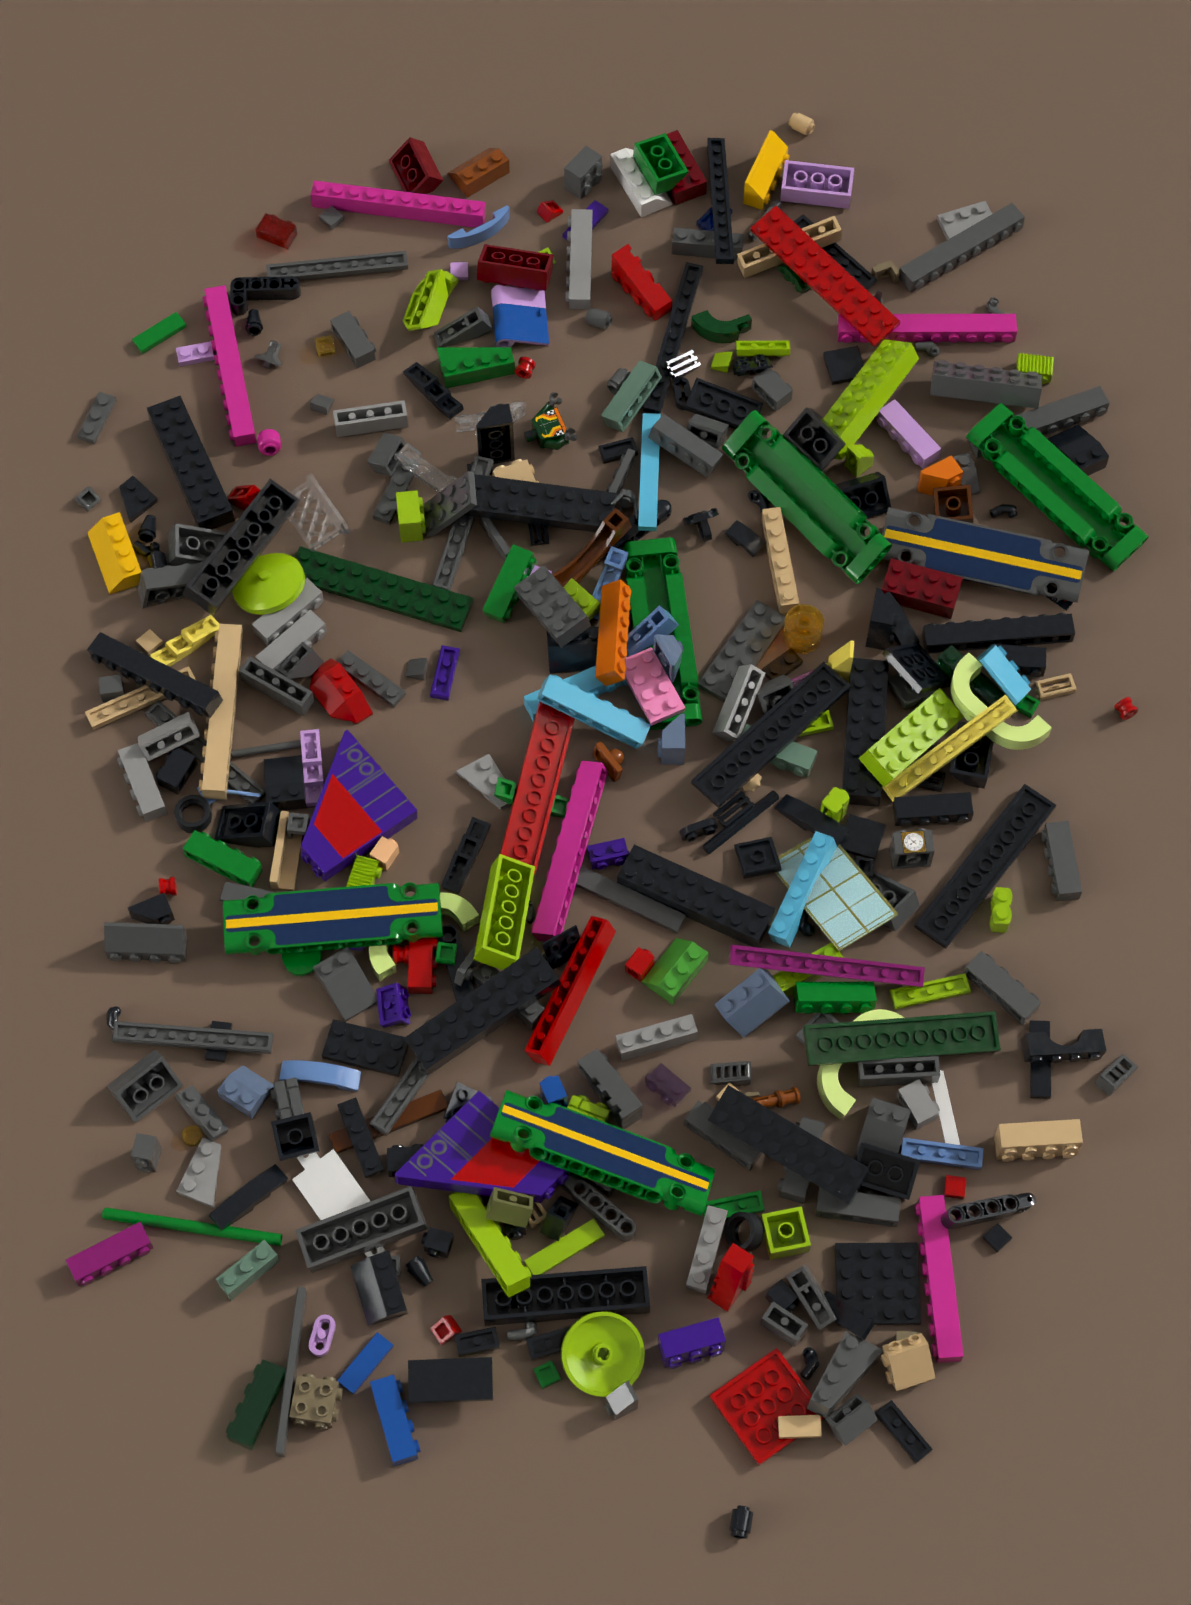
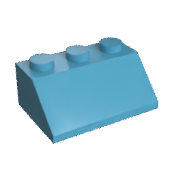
M993 644L976 659L982 664L1009 700L1016 705L1031 690L1028 686L1031 683L1025 675H1019L1017 672L1019 668L1013 660L1010 662L1005 657L1007 653L1002 646L997 647Z

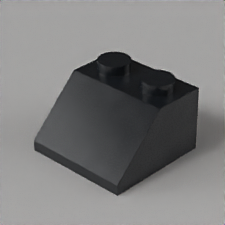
M311 1112L271 1122L280 1161L320 1152Z

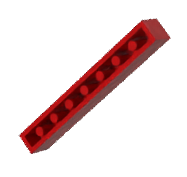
M595 916L590 917L559 979L561 985L555 988L524 1050L533 1062L547 1066L551 1065L616 933V930L607 919Z

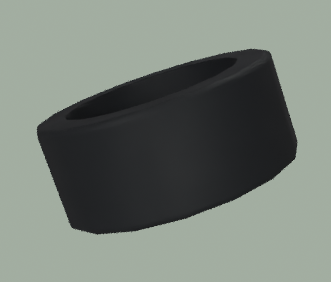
M192 794L185 796L175 806L176 822L187 833H193L194 830L202 832L211 823L212 812L210 805L200 795ZM191 805H199L205 812L204 817L195 823H188L182 818L184 809Z
M739 1211L732 1214L725 1225L724 1234L729 1246L734 1243L747 1252L757 1249L764 1238L762 1220L754 1213ZM746 1219L750 1224L751 1231L748 1240L742 1244L739 1240L738 1231L740 1224Z

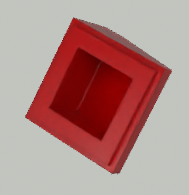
M554 200L541 202L537 209V214L546 223L564 212Z
M452 1315L443 1316L430 1328L441 1345H444L454 1338L455 1335L462 1332Z

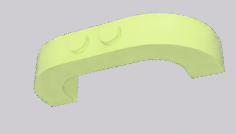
M970 653L966 654L959 661L951 681L953 702L968 722L988 708L972 693L969 683L980 674L982 664ZM1037 715L1024 726L1016 727L1002 722L986 734V736L1002 747L1023 750L1035 747L1043 742L1050 735L1052 727Z
M440 892L441 915L453 918L463 932L480 923L478 912L466 899L456 894ZM390 945L369 947L371 966L380 982L397 972L396 965L388 954Z
M878 1009L865 1012L854 1021L904 1017L893 1011ZM842 1064L820 1065L817 1074V1088L820 1098L826 1108L841 1119L847 1114L856 1099L845 1092L839 1083L838 1072Z

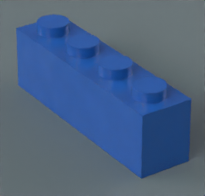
M393 1374L371 1381L370 1385L394 1467L417 1460V1453L421 1451L418 1440H413L411 1435L415 1430L412 1420H407L405 1414L409 1412L406 1399L401 1400L400 1392H403L400 1379L395 1380Z

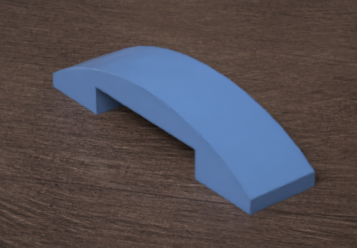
M507 205L493 212L492 220L467 233L462 228L448 235L449 248L473 246L494 236L508 222L510 218L509 206Z
M612 546L592 594L600 604L602 586L621 578L629 554ZM600 611L594 616V619H600Z
M290 1060L282 1062L279 1081L297 1078L298 1084L299 1081L338 1086V1089L358 1092L361 1071L329 1063Z

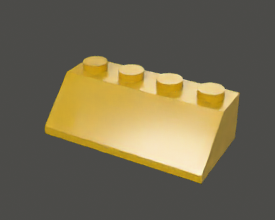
M772 130L769 131L744 186L743 204L763 210L765 204L769 203L770 193L775 191L777 186L776 180L782 176L785 160H789L790 157L788 155V146Z
M120 512L101 518L88 531V536L110 595L138 586L141 569Z

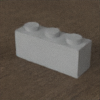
M187 712L138 736V742L146 759L150 761L200 735L191 714Z

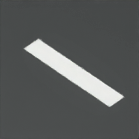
M940 1070L938 1083H932L936 1103L940 1109L939 1117L945 1143L960 1145L944 1071Z

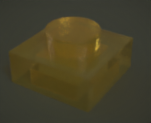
M332 335L315 338L318 357L335 354Z

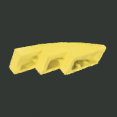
M209 615L182 629L181 635L167 641L164 648L150 654L149 657L170 667L215 636V631H219V623L212 615Z

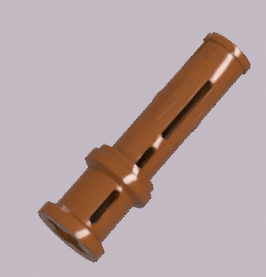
M796 1086L785 1091L776 1090L771 1095L752 1098L767 1108L775 1106L783 1108L787 1104H799L801 1100Z

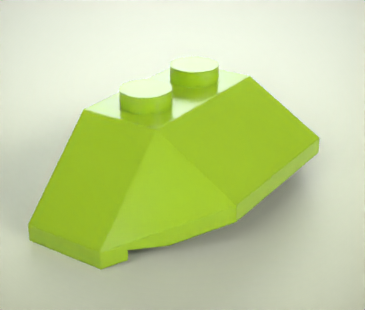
M442 269L428 271L425 275L426 277L414 290L403 318V322L409 331L438 325L448 299L447 286Z

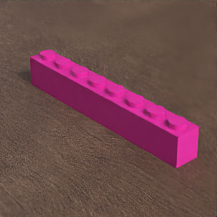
M944 1195L921 1196L918 1202L915 1203V1215L919 1216L920 1223H917L918 1236L921 1235L922 1243H919L920 1255H924L925 1262L922 1263L923 1276L926 1275L927 1283H924L925 1296H929V1303L926 1305L927 1315L931 1316L932 1324H929V1334L934 1338L931 1351L932 1356L936 1357V1363L959 1362L964 1357L948 1229L941 1223V1216L946 1211Z

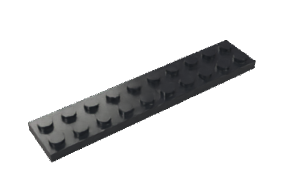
M822 662L691 780V784L720 808L847 693L851 685L825 662Z
M1024 784L915 923L914 927L947 949L1056 808V804Z

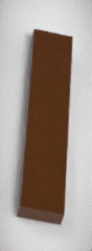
M440 1089L411 1101L389 1133L445 1111L448 1104L442 1090ZM373 1116L365 1121L372 1139H376L384 1134L370 1127L369 1123L374 1118ZM346 1128L329 1134L337 1154L353 1148Z

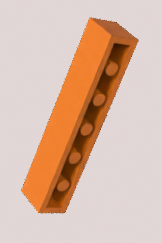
M621 579L603 585L601 592L595 677L605 686L625 680L631 589Z

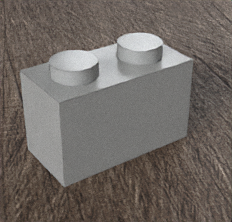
M920 1079L898 1089L896 1095L901 1105L911 1110L909 1118L916 1130L937 1120L940 1111L936 1101L931 1100L926 1084H922Z

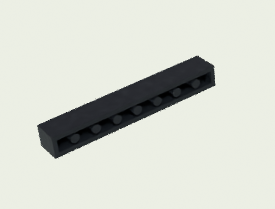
M1072 613L1041 614L1034 617L1021 616L1019 618L1004 617L997 620H967L961 623H930L924 625L922 631L924 650L928 654L988 649L990 644L1029 646L1073 642L1075 636Z
M101 632L87 649L91 655L90 658L95 663H102L109 670H116L123 677L134 679L140 686H148L156 694L162 693L168 700H175L186 709L191 708L200 716L205 715L211 718L223 701L217 690Z

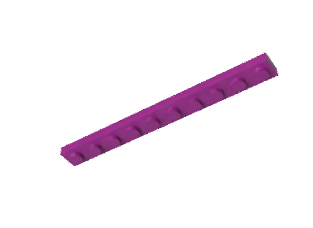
M731 945L729 965L915 987H923L925 967L740 945Z

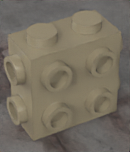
M312 1374L297 1375L289 1415L290 1420L297 1426L312 1424L315 1428L326 1430L327 1427H333V1422L338 1420L339 1409H336L337 1401L342 1399L343 1388H340L339 1382L333 1377L318 1379Z

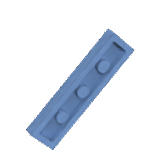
M903 1138L901 1154L920 1159V1162L981 1170L984 1148Z

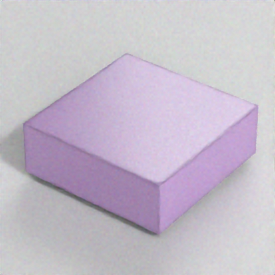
M468 262L450 263V273L458 278L459 281L468 280Z

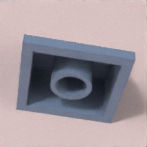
M680 714L662 730V738H658V758H661V765H684L685 714Z
M241 1066L228 1075L217 1091L220 1099L253 1119L271 1095L270 1090H274V1087L269 1081L247 1067Z

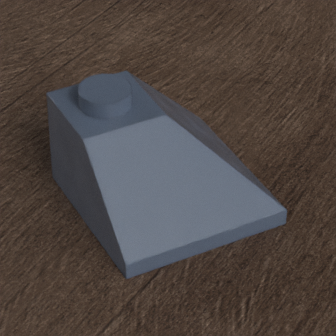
M657 634L654 636L653 650L672 683L677 675L684 648L674 635Z

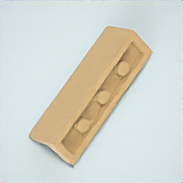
M281 811L269 882L271 889L294 891L303 835L293 834V838L288 839L287 824L289 811Z

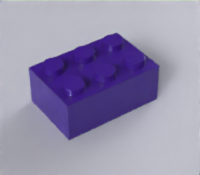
M719 1317L658 1334V1348L664 1368L670 1367V1369H675L688 1361L696 1363L705 1356H710V1358L717 1357L725 1350L726 1339Z

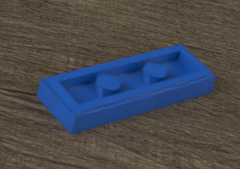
M377 1332L337 1380L339 1384L354 1395L394 1345Z

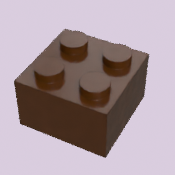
M970 485L933 488L936 516L973 523Z

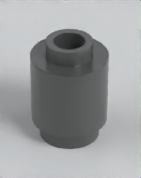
M595 308L588 309L585 317V322L589 326L605 330L611 326L613 320L610 312Z
M619 368L608 380L607 389L615 395L630 375V371L625 368Z

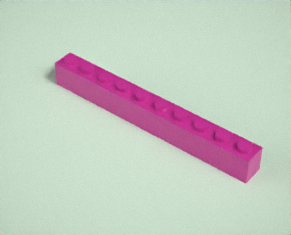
M315 180L311 190L312 207L328 209L330 206H333L339 211L474 228L483 225L486 218V202Z
M226 286L204 289L206 296H202L204 307H208V311H205L207 322L211 321V325L208 326L210 336H214V340H211L212 349L217 351V355H214L215 364L220 366V369L217 370L218 379L223 381V384L220 385L221 395L226 397V399H223L224 410L229 412L226 415L227 425L232 427V429L228 430L230 441L234 440L235 447L254 444L257 441Z
M838 314V342L868 343L857 330ZM893 314L900 320V325L884 339L901 342L1008 343L1015 342L1017 320L1016 314Z
M581 761L580 767L577 768L576 781L571 788V798L566 805L567 812L561 823L560 835H558L556 840V850L552 854L551 867L547 871V881L545 887L542 888V898L536 909V919L531 926V933L538 941L545 942L563 932L608 774V770L602 762Z

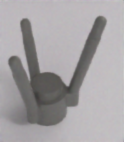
M622 489L620 494L611 502V505L619 501L620 506L618 510L620 512L623 508H629L633 505L635 519L639 518L637 505L639 499L635 498L633 491Z

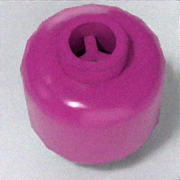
M265 429L257 436L258 449L263 455L273 456L281 450V437L276 430Z

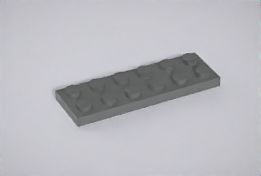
M756 600L700 679L698 687L725 702L739 666L752 664L756 667L788 622V617Z

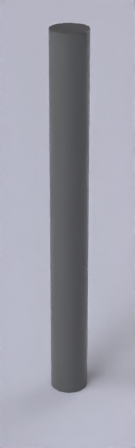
M301 740L231 750L232 758L300 748Z

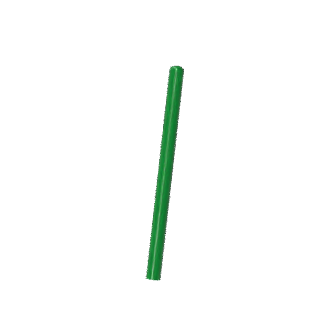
M107 1207L102 1211V1218L104 1220L130 1224L141 1222L143 1226L261 1243L265 1240L269 1245L281 1246L282 1234L233 1226H228L221 1231L213 1223Z

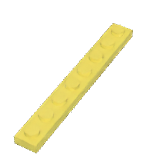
M1004 695L902 771L885 787L882 786L892 802L894 797H903L1018 710L1009 698Z

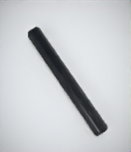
M774 790L768 793L703 845L704 851L707 854H711L778 801L779 795Z

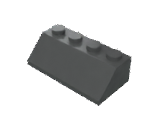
M104 922L105 953L107 958L112 961L129 959L133 962H140L141 960H149L154 963L169 961L170 963L186 962L188 938L183 925Z

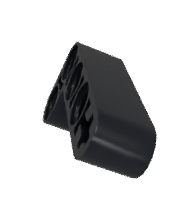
M293 276L238 277L233 279L230 285L232 311L239 316L247 312L248 301L294 300L301 296L300 282L298 278Z

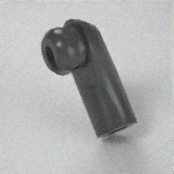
M991 297L987 302L988 313L1006 314L998 309L997 304L999 301L995 297Z
M931 341L915 342V351H925L931 357H937L940 353L939 348Z

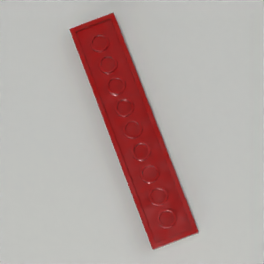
M777 206L773 207L751 227V232L874 347L900 325V320Z
M541 701L538 704L500 851L502 855L535 866L534 875L537 870L575 718Z

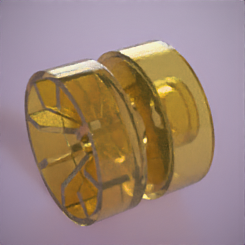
M808 604L792 607L785 616L783 630L785 645L800 654L816 650L821 643L824 628L822 613L816 607Z

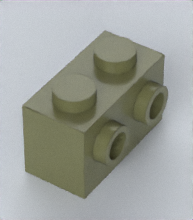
M494 1187L487 1204L486 1219L526 1228L533 1211V1196Z

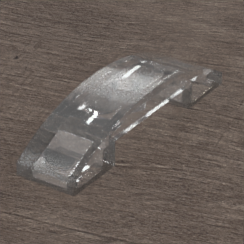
M406 443L396 456L414 476L437 492L442 491L457 480L452 474L448 477L420 457L422 453L409 443Z

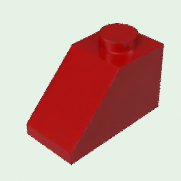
M256 485L236 486L227 499L229 503L245 511L261 490Z

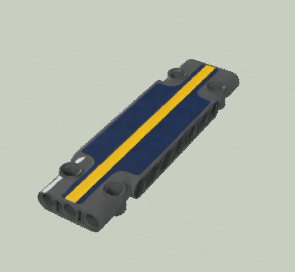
M890 507L888 508L882 534L892 544L891 549L883 557L882 561L890 562L891 558L902 561L901 555L907 552L911 555V560L907 563L963 577L962 580L1076 603L1078 602L1089 550L1067 546L1062 543H1053L1051 540ZM913 516L919 519V524L916 526H912L909 523V519ZM1062 548L1065 551V555L1057 557L1055 549ZM1048 584H1054L1057 591L1053 594L1048 593L1046 587Z

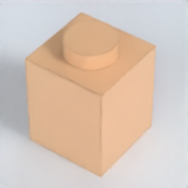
M382 836L370 852V858L378 860L380 867L387 871L399 854L398 843L391 838L387 839Z

